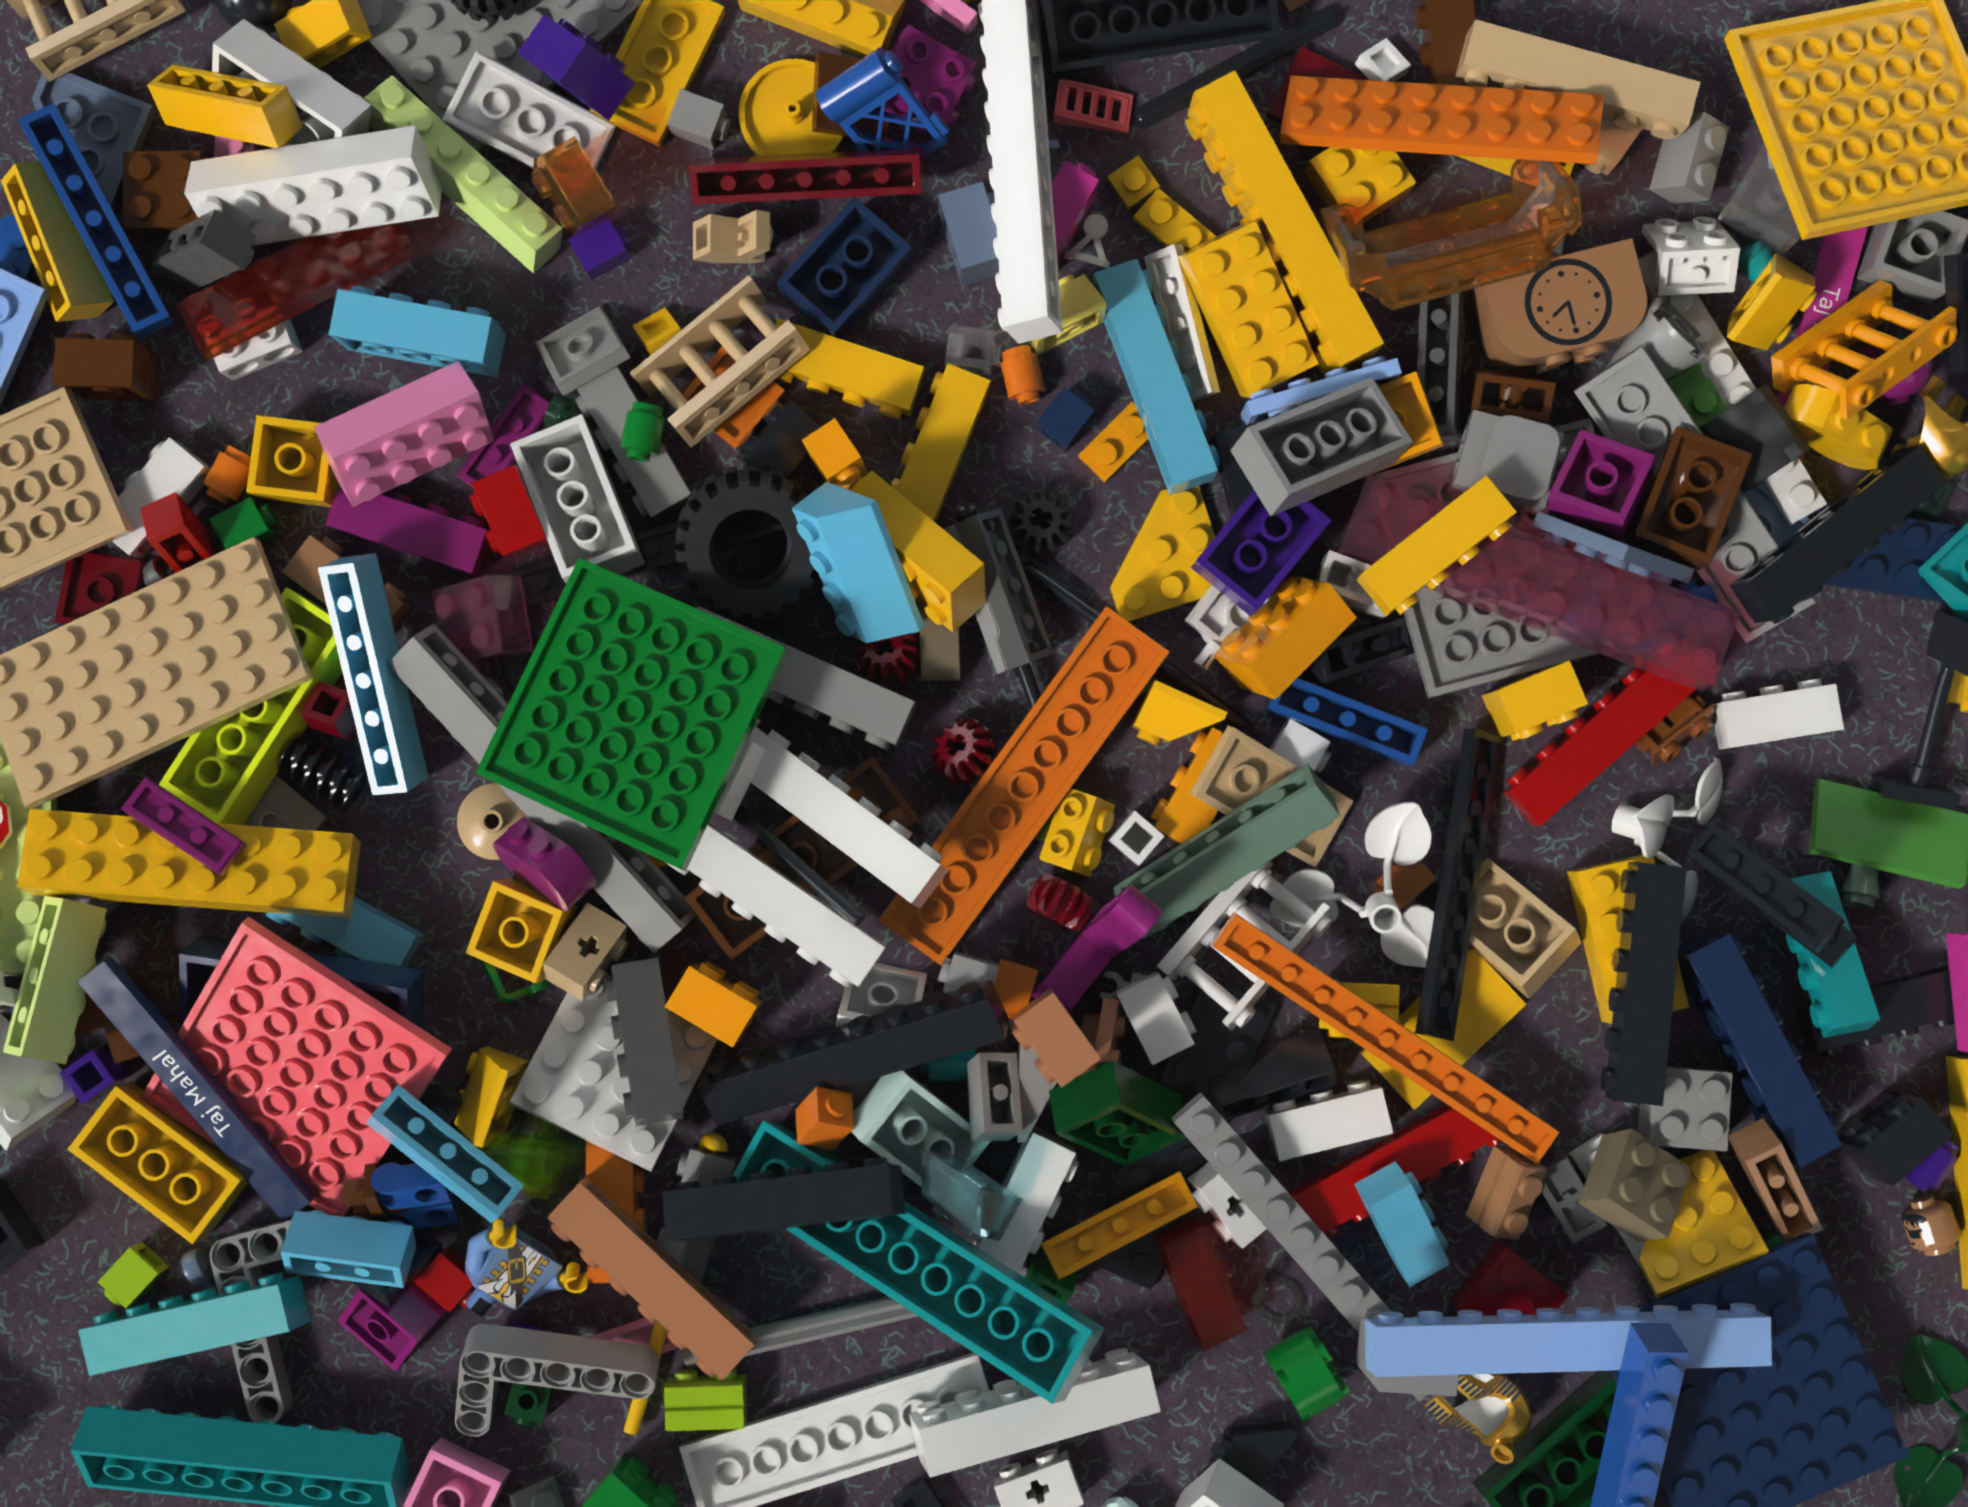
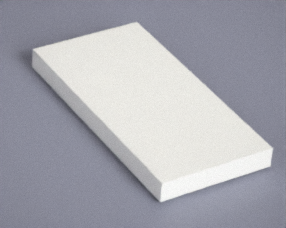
M475 51L442 118L449 126L580 194H584L616 128V125L478 51Z

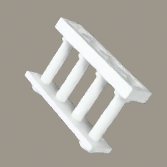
M1271 860L1261 869L1252 871L1234 882L1229 889L1219 892L1157 965L1173 981L1178 975L1182 978L1184 976L1188 977L1229 1012L1222 1023L1231 1031L1237 1025L1242 1028L1250 1021L1256 1012L1253 1006L1271 985L1211 945L1221 931L1219 927L1235 912L1296 954L1301 951L1313 936L1317 939L1320 938L1332 923V920L1329 919L1332 911L1326 903L1323 902L1317 911L1314 912L1271 876L1272 871L1270 868L1273 865ZM1253 887L1257 890L1260 888L1265 890L1305 923L1291 941H1288L1246 906L1247 901L1244 898ZM1203 946L1206 948L1211 946L1254 982L1240 1001L1196 965L1197 960L1194 956Z

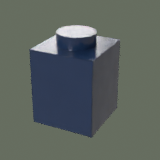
M1064 386L1036 422L1035 429L1066 452L1093 417L1095 412L1091 407L1093 402L1080 390L1075 388L1071 392Z

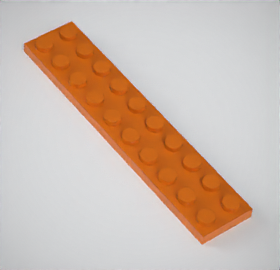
M1106 606L932 845L934 850L944 856L939 863L949 871L921 908L911 904L897 893L878 921L941 966L944 958H947L1169 654V651Z

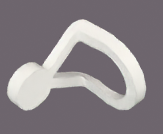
M1100 214L1089 215L1084 222L1086 236L1070 251H1065L1063 258L1092 263L1104 269L1109 268L1110 262L1106 260L1100 238L1108 230V223L1105 217ZM1093 239L1098 257L1080 253L1079 251Z

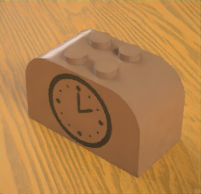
M1632 238L1481 275L1466 292L1478 343L1485 358L1500 370L1521 373L1536 369L1538 375L1557 371L1560 369L1561 364L1570 360L1574 361L1575 366L1597 360V355L1606 353L1608 349L1612 348L1640 324L1647 309L1646 288Z

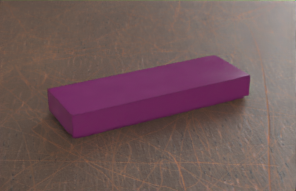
M523 383L490 428L494 441L474 451L456 476L472 487L471 483L513 466L516 458L510 443L537 433L555 408V405Z
M146 776L121 808L125 813L222 877L247 845Z

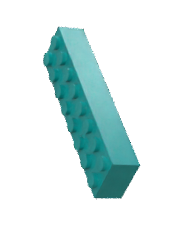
M110 1404L101 1407L86 1406L71 1447V1452L87 1487L283 1507H403L410 1480V1468L403 1438L391 1433L379 1432L376 1435L360 1434L348 1428H340L336 1431L320 1430L308 1424H301L297 1427L281 1426L269 1420H262L258 1423L241 1422L229 1416L211 1419L202 1418L197 1414L189 1412L171 1415L162 1414L160 1411L150 1408L132 1411L123 1410L118 1406Z

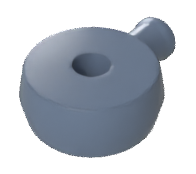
M196 1248L183 1254L181 1263L187 1280L193 1286L201 1285L203 1290L213 1287L217 1288L211 1279L212 1270L204 1251Z

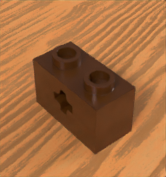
M1474 367L1468 406L1471 411L1477 410L1503 416L1513 415L1525 419L1549 422L1556 382L1551 376Z

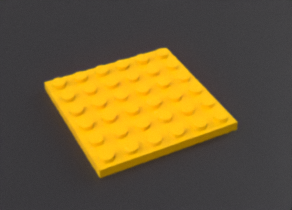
M1879 0L1728 31L1724 41L1802 240L1968 205V57L1944 0Z

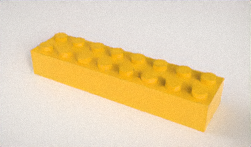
M1234 70L1194 91L1187 114L1189 118L1185 120L1187 129L1195 141L1201 139L1207 150L1203 154L1205 162L1213 174L1219 172L1225 185L1222 186V192L1227 203L1231 207L1237 205L1243 216V219L1240 220V225L1245 222H1257L1304 332L1316 350L1314 354L1318 361L1317 368L1322 374L1342 367H1347L1348 371L1363 362L1372 359L1384 342L1236 71Z
M29 809L17 887L31 895L351 919L361 842L352 833L216 823L247 844L222 877L131 816Z

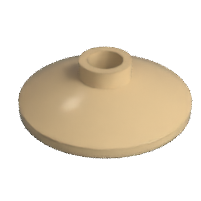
M491 783L474 789L463 800L457 815V829L462 842L472 853L485 859L500 860L493 848V842L523 816L527 819L529 818L505 794L504 790L497 783ZM491 814H495L499 818V824L494 829L489 828L486 823L487 817Z

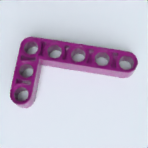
M1130 885L1095 913L1092 921L1077 935L1035 988L1031 996L1036 999L1051 988L1067 1011L1070 1012L1114 956L1140 940L1156 923L1163 910L1137 888Z

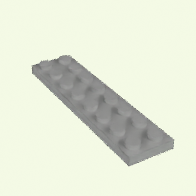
M1643 345L1574 390L1605 438L1655 455L1653 476L1677 426L1704 436ZM1739 488L1711 563L1700 571H1696L1706 585L1711 584L1714 597L1744 641L1748 643L1780 623L1774 624L1772 621L1754 623L1729 585L1779 545ZM1812 597L1805 601H1799L1793 606L1795 612L1790 617L1816 603L1815 598Z

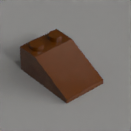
M1677 426L1640 504L1626 544L1698 571L1711 563L1752 454Z

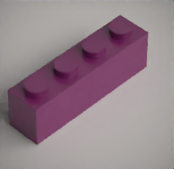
M339 484L325 525L477 577L480 576L490 547L485 534L487 529H484L486 522L467 515L463 516L462 521L448 517L450 510L431 503H427L426 509L412 505L414 498L395 491H391L389 497L380 494L372 500L353 507Z

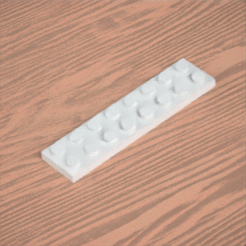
M975 1353L967 1354L746 1423L744 1429H726L681 1443L679 1449L696 1506L755 1507L918 1456L909 1413L916 1412L917 1406L925 1402L940 1401L941 1405L955 1401V1395L965 1391L977 1390L978 1394L990 1391L980 1356Z

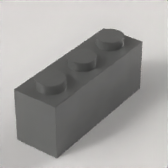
M214 209L166 234L151 267L192 292L205 285L209 286L222 277L227 278L231 273L239 269L244 270L254 255V250L251 249L256 235Z

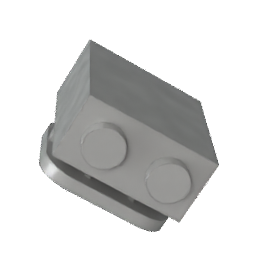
M1473 410L1465 422L1447 492L1462 495L1487 475L1515 510L1536 515L1538 511L1542 512L1546 505L1548 506V495L1554 484L1552 481L1555 469L1560 470L1563 466L1567 453V447L1562 446L1565 433L1557 432L1550 425L1513 415L1500 417Z

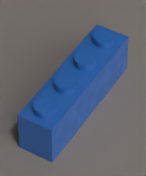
M1299 678L1276 700L1268 698L1263 709L1267 713L1285 720L1292 719L1310 730L1405 767L1414 766L1428 731L1427 728Z

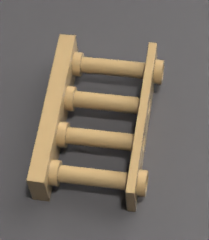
M6 0L22 19L29 16L39 41L25 49L30 60L49 81L186 12L181 0H106L108 6L87 15L81 0H64L73 24L53 33L43 8L58 0Z
M749 275L630 372L649 397L659 390L676 412L667 420L691 448L811 350L789 320L780 327H777L760 308L768 300ZM747 317L766 337L749 352L730 332ZM717 342L724 347L736 362L719 377L701 357L704 352ZM687 366L693 370L706 386L689 401L686 400L671 381Z

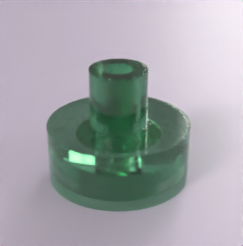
M561 393L554 395L544 415V427L549 428L580 415V413L576 412L575 399L566 395L563 396Z

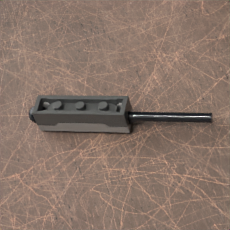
M964 500L957 504L954 509L953 516L957 523L944 528V530L984 563L986 603L975 612L976 619L997 674L1010 669L1014 670L1015 675L1021 682L1031 710L1040 698L1041 693L1030 662L1051 655L1054 652L1001 507L976 515L977 512L982 510L981 506L973 500Z

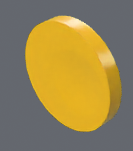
M804 59L779 60L763 67L747 83L741 95L738 115L743 137L756 156L836 152L843 143L844 136L812 131L814 62Z

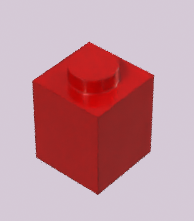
M448 1246L434 1258L414 1282L449 1313L459 1304L465 1309L467 1307L465 1301L476 1289L465 1272V1261Z

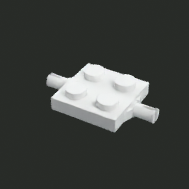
M1212 585L1184 620L1199 632L1207 643L1193 661L1204 671H1207L1214 661V654L1222 647L1221 643L1224 638L1230 633L1238 631L1249 620L1247 613ZM1275 590L1263 604H1265L1275 594Z

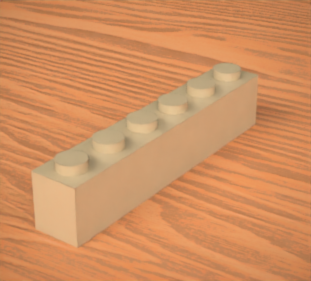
M1475 19L1466 34L1455 77L1464 79L1468 85L1475 87L1491 86L1509 89L1604 94L1603 118L1614 120L1613 123L1621 128L1634 129L1639 127L1649 130L1653 136L1661 139L1678 138L1689 127L1701 83L1700 81Z

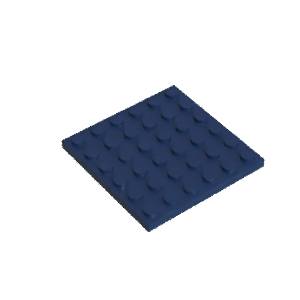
M1804 1233L1768 1249V1254L1658 1299L1654 1298L1635 1306L1640 1309V1312H1653V1306L1671 1305L1678 1307V1311H1692V1305L1709 1304L1717 1306V1310H1730V1304L1747 1303L1755 1305L1756 1311L1771 1317L1772 1366L1685 1369L1659 1480V1485L1669 1507H1793L1909 1456L1813 1234ZM1620 1370L1611 1371L1616 1384Z

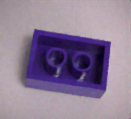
M1254 490L1197 558L1191 568L1251 617L1327 527L1331 519L1309 501L1270 516Z

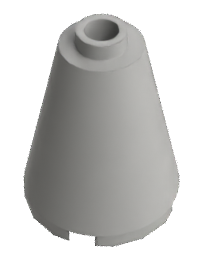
M1657 297L1647 306L1640 324L1627 335L1604 369L1643 345L1661 373L1668 380L1704 360L1710 354V349L1707 343L1700 348L1695 339L1701 334L1695 326L1672 304H1669L1665 309L1661 307L1663 299Z

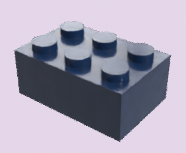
M853 197L781 276L777 284L780 293L827 335L841 339L913 260L912 247L861 201Z

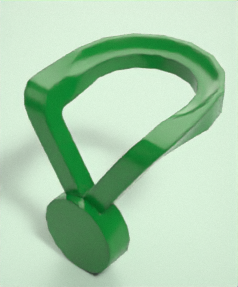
M482 961L483 969L493 985L496 996L504 1004L513 1002L527 994L532 996L552 986L548 980H544L507 994L494 965Z

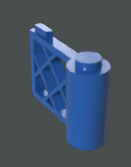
M877 48L817 89V101L825 115L834 123L840 124L860 151L874 150L870 144L876 145L875 150H880V146L894 149L924 148L925 157H927L947 143L948 138L945 134L949 132V128L936 111L932 114L927 112L903 81L900 75L902 71L901 62L891 50L886 52L883 48ZM899 93L909 106L908 115L904 116L885 112L886 101ZM881 105L880 111L874 110ZM912 112H914L918 118L912 117ZM862 117L879 120L877 136L862 134L853 123ZM887 121L906 125L904 141L881 137L883 122ZM910 126L927 129L934 139L924 145L908 142Z

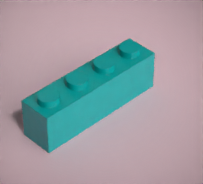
M1831 871L1791 879L1842 917L1845 921L1842 926L1851 932ZM1786 934L1788 948L1791 953H1796L1800 965L1798 968L1800 985L1803 990H1808L1811 998L1810 1015L1812 1022L1816 1028L1820 1027L1823 1038L1867 1030L1880 1020L1855 943L1836 965L1831 968Z

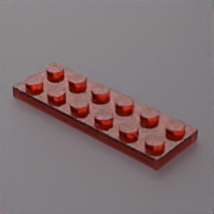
M400 223L305 237L268 257L260 259L244 270H240L199 292L191 294L189 297L176 303L201 353L208 361L335 296L337 289L347 290L351 286L417 253Z

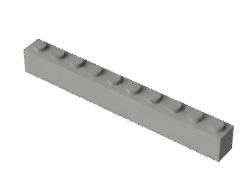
M433 623L414 635L387 664L397 674L398 678L422 701L427 710L433 713L446 727L453 738L480 764L508 703ZM499 785L505 794L516 803L533 823L567 843L581 857L596 879V885L593 888L632 929L638 939L653 953L678 934L697 915L684 898L685 896L643 851Z

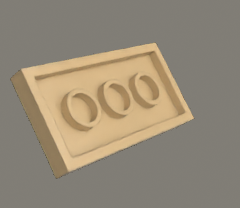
M1227 726L1189 794L1222 814L1227 815L1300 768L1236 728ZM1327 784L1325 785L1334 796L1340 817L1333 820L1328 827L1317 830L1301 840L1296 847L1286 851L1314 868L1317 867L1353 803V800Z

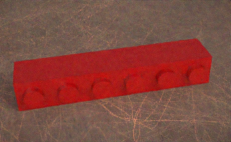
M1684 638L1655 647L1650 652V656L1653 658L1651 662L1644 668L1638 664L1629 670L1621 678L1624 685L1618 691L1613 693L1611 690H1608L1592 704L1596 709L1586 719L1580 715L1571 721L1563 729L1567 735L1556 744L1551 740L1535 754L1538 758L1535 764L1528 770L1524 765L1506 779L1510 786L1503 793L1533 827L1542 826L1714 674L1711 668Z
M1447 1104L1288 1193L1325 1236L1330 1238L1340 1231L1338 1226L1352 1219L1353 1222H1358L1370 1216L1354 1185L1358 1181L1396 1161L1404 1174L1411 1171L1417 1181L1424 1185L1440 1177L1442 1174L1440 1170L1451 1163H1454L1455 1166L1464 1164L1475 1157L1474 1151L1486 1144L1489 1147H1493L1503 1141Z

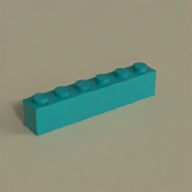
M278 1272L259 1278V1284L250 1286L249 1280H243L225 1286V1292L218 1294L216 1288L213 1287L192 1293V1300L184 1301L183 1296L178 1295L159 1301V1307L151 1309L150 1303L147 1302L125 1309L126 1315L118 1316L117 1310H112L93 1316L94 1324L78 1330L89 1376L290 1332L311 1322L301 1277L296 1275L284 1278L283 1273Z

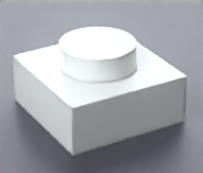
M1387 38L1360 54L1355 63L1369 80L1395 82L1406 75L1411 67V64Z

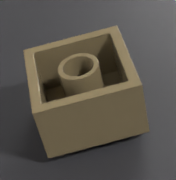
M1632 1128L1604 1134L1601 1137L1578 1203L1637 1242L1669 1238L1692 1168Z

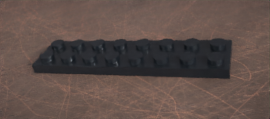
M1212 977L1239 1001L1247 993ZM1199 988L1188 1012L1197 1031L1191 1035L1195 1044L1168 1057L1157 1083L1180 1094L1183 1107L1201 1092L1225 1120L1221 1098L1248 1073L1277 1006L1259 999L1253 1006L1256 1012L1244 1027L1240 1028L1237 1025L1231 1031L1222 1023L1229 1012ZM1186 1138L1130 1164H1121L1100 1213L1179 1171L1192 1194L1195 1190L1187 1178L1208 1161L1191 1141ZM1185 1214L1091 1264L1152 1291Z

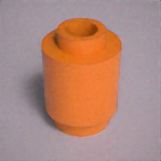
M1022 345L1003 351L1001 353L1003 361L1000 363L1009 400H1017L1018 405H1026L1040 400L1039 394L1044 392L1046 388L1037 354L1032 353L1031 346Z
M230 445L227 446L224 453L220 451L202 482L209 487L205 494L227 505L230 499L238 502L247 486L251 457Z

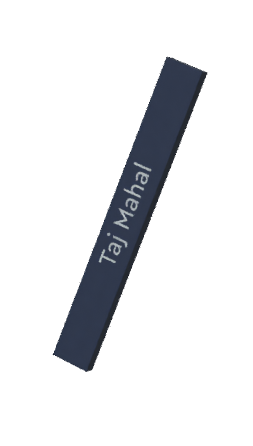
M111 956L77 981L282 1221L312 1202L316 1197Z

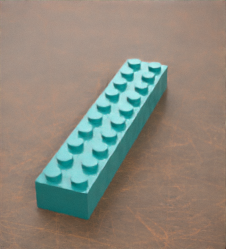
M763 1120L732 1176L737 1177V1183L750 1181V1174L759 1172H774V1178L788 1176L787 1169L811 1167V1173L825 1172L826 1164L843 1161L824 1149L797 1144V1132L782 1122ZM904 1201L905 1215L786 1229L1051 1404L1066 1400L1105 1329L906 1201Z

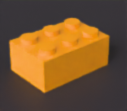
M1293 575L1283 580L1276 587L1275 594L1251 617L1248 616L1249 620L1238 631H1234L1224 638L1221 643L1222 647L1214 654V657L1240 688L1276 700L1357 617L1331 584Z

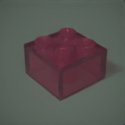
M486 575L432 590L437 627L473 666L534 652L521 575Z

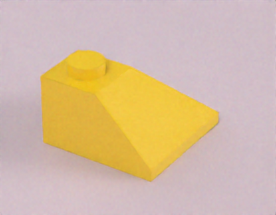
M1155 680L1149 687L1132 728L1139 730L1136 737L1158 746L1160 740L1167 743L1225 720L1228 712Z

